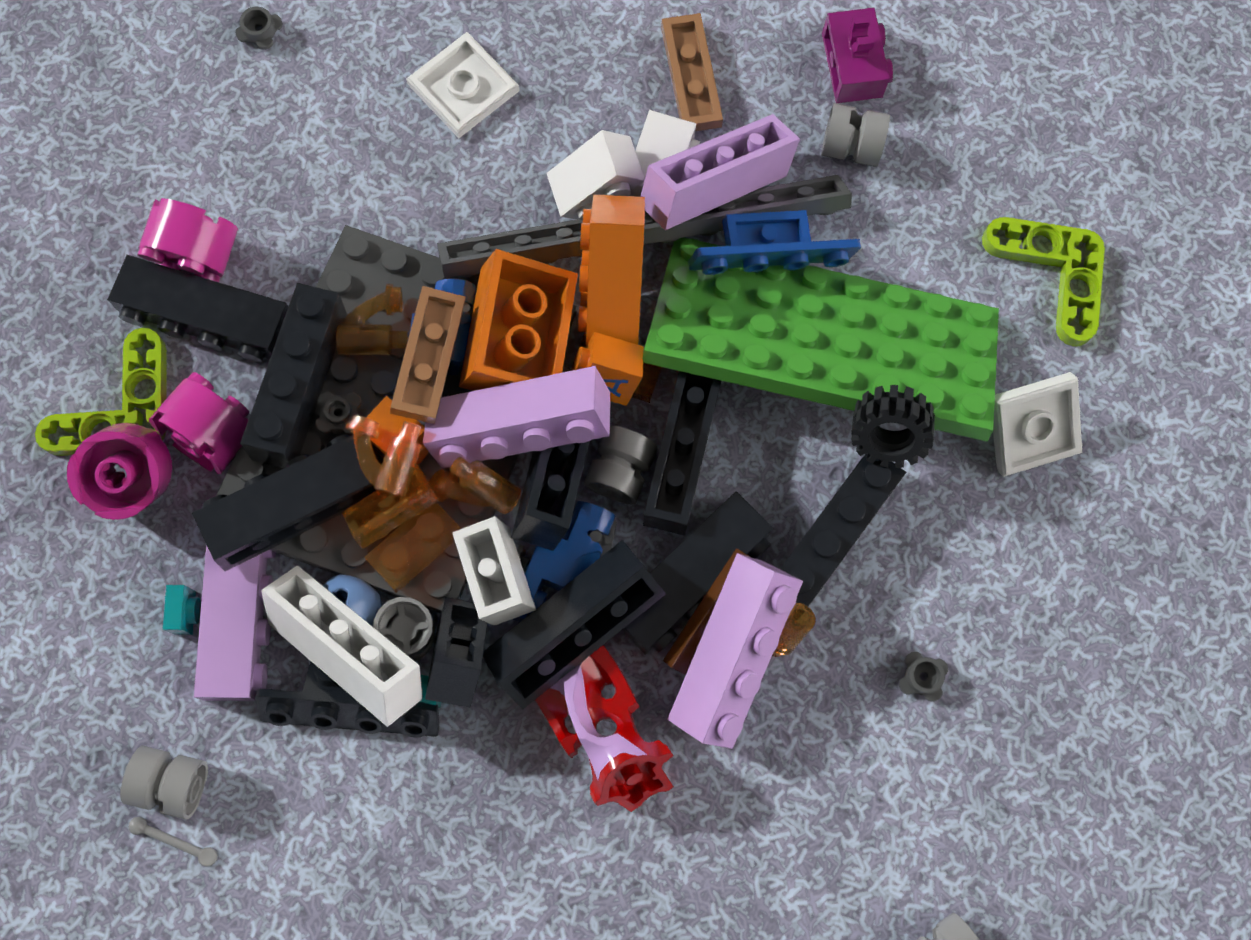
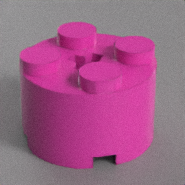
M161 198L160 202L155 199L137 255L160 265L180 271L183 269L194 273V275L219 282L220 278L224 275L238 228L232 222L220 216L217 224L214 223L210 217L205 215L206 210L172 199Z
M193 372L188 378L182 380L149 418V422L161 436L168 430L172 434L171 438L175 441L172 446L206 470L211 472L215 468L217 474H221L242 447L240 443L248 423L246 416L250 412L232 396H228L225 400L213 392L214 387L207 379Z
M132 423L114 424L87 437L77 447L67 465V482L73 497L81 505L84 504L94 511L95 515L112 520L126 519L143 511L166 491L172 476L171 456L161 436L151 428H145ZM116 464H118L120 468L125 469L126 474H127L126 477H125L124 472H122V471H117V472H116V469H115V465H116Z

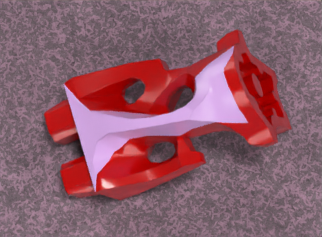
M604 645L535 700L553 729L559 743L570 758L576 756L578 748L583 745L589 757L592 770L590 795L597 806L616 802L632 812L640 807L650 796L658 792H667L674 788L662 769L663 764L674 755L670 748L660 740L646 742L637 732L632 713L640 706L619 665ZM612 684L615 687L616 693L612 698L605 699L601 691L606 685ZM568 715L571 717L576 731L575 734L570 733L565 726V719ZM603 720L616 723L617 728L612 735L605 736L597 732V724Z

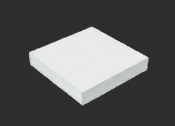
M468 32L406 78L410 88L458 138L462 137L520 91L519 85Z
M1071 372L995 395L993 426L995 457L998 472L1003 477L1082 453L1078 377Z

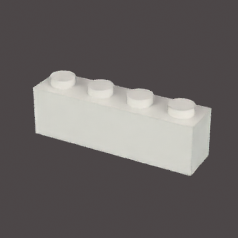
M298 565L261 590L268 624L387 727L423 699L420 666Z

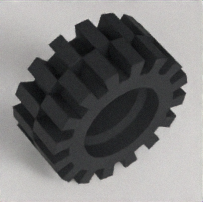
M890 385V392H885L883 386L875 387L874 396L869 391L864 393L862 401L858 400L855 404L851 442L853 446H856V452L860 456L867 453L866 461L872 464L876 459H880V466L887 468L889 462H895L896 468L904 467V460H907L910 465L918 463V456L924 459L928 455L929 449L933 447L935 425L934 407L931 402L926 403L925 395L919 393L916 397H913L914 389L907 386L904 393L898 392V385ZM884 423H898L906 426L907 428L899 431H891L884 429L878 425Z

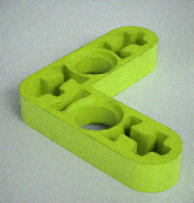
M999 217L992 220L982 236V245L990 255L1003 259L1061 267L1056 332L1060 340L1067 345L1082 346L1086 344L1097 333L1099 327L1105 254L1102 238L1094 231L1009 217ZM999 230L1005 231V237L1009 238L1006 245H1001L1000 239L995 236ZM1022 233H1026V236L1024 237V240H1023V243H1022V248H1023V249H1021V248H1019V246H1020L1022 240H1018V239H1019V237L1021 236ZM1044 236L1048 238L1052 243V251L1049 253L1038 252L1032 244L1033 237ZM1080 242L1086 243V250L1092 252L1085 258L1084 267L1076 268L1081 263L1082 253L1081 250L1075 248ZM1074 279L1084 281L1090 289L1089 296L1081 298L1074 295L1070 289V281ZM1077 308H1084L1080 312L1079 324L1086 327V329L1078 335L1075 334V328L1068 324L1076 317Z
M150 328L135 329L125 338L123 344L122 410L65 413L47 416L39 422L35 430V439L38 445L52 455H73L80 445L79 441L81 440L82 443L87 437L91 436L93 428L99 423L106 422L111 425L132 423L142 426L143 414L138 410H134L135 407L146 409V421L150 424L149 418L167 399V349L162 338ZM144 340H148L155 346L154 349H149L146 353V363L151 368L156 367L155 370L143 368V357L135 351L136 348L143 347ZM145 379L154 380L156 388L153 395L147 399H137L134 393L137 384ZM57 426H60V428L68 433L78 432L80 440L74 436H63L59 438L56 445L48 437L49 434L56 433ZM166 432L161 436L162 441L165 438Z

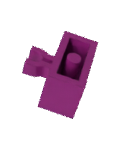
M875 7L827 13L822 37L836 103L883 98L888 83H891L893 80V65L890 58H885L883 49L886 41L885 28L883 23H878Z

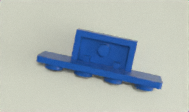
M807 210L726 214L722 220L726 246L697 248L689 259L688 264L689 270H702L703 274L706 275L720 274L727 271L728 268L742 267L745 272H758L767 269L769 266L784 265V269L796 270L804 268L810 263H824L825 267L832 268L847 264L849 259L861 249L860 239L811 241Z

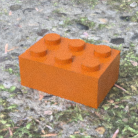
M593 195L592 209H583L580 240L582 262L579 277L581 299L578 315V332L586 333V347L594 332L638 345L645 197Z
M495 249L480 270L459 387L476 391L562 373L578 273Z

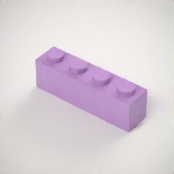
M772 114L650 164L647 168L640 196L645 197V211L664 230H667L780 180L788 174L800 138Z
M596 366L443 397L440 401L435 424L425 422L423 444L440 467L447 468L460 467L464 464L489 459H501L505 456L530 451H543L566 444L585 443L592 439L610 436V391Z
M206 545L194 687L195 698L203 701H255L257 690L260 688L266 689L268 670L266 664H260L261 646L269 645L271 626L268 624L267 619H263L264 601L261 590L274 582L272 575H266L267 558H275L276 552L268 550L238 566L224 571L213 560Z
M739 553L736 554L667 720L703 744L733 749L736 739L742 731L743 723L752 701L760 688L761 680L772 654L778 646L779 638L788 616L796 603L797 595L803 583L802 580L764 561Z

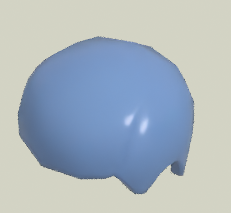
M341 574L331 577L322 585L373 627L374 618L379 608L382 607L380 595L375 588L362 579Z

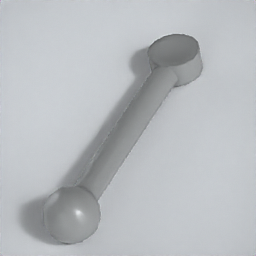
M134 817L129 822L128 827L132 834H146L196 856L199 863L203 866H211L217 861V852L211 847L202 849L147 825L143 817Z

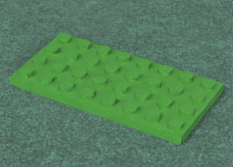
M685 237L674 241L642 358L643 363L852 411L855 410L857 401H862L864 393L869 391L874 396L875 387L883 386L885 392H890V385H898V392L904 393L907 386L914 389L913 397L922 393L926 396V403H932L934 407L933 413H935L934 430L988 442L994 426L999 308L809 265L796 270L784 269V265L769 266L767 269L758 272H745L743 267L728 268L727 271L720 274L706 275L703 274L702 270H689L688 261L697 248L719 247L720 245Z

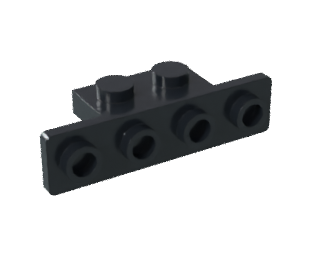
M310 661L302 692L260 688L255 696L260 721L276 726L291 724L314 726L321 730H331L333 728L359 730L367 734L385 732L404 734L413 738L423 736L436 737L439 733L438 705L418 702L387 727L312 661Z

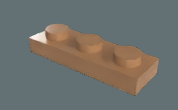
M701 13L663 18L661 30L679 119L696 123L695 131L721 128L723 117Z
M422 286L390 407V414L435 424L465 305V296Z

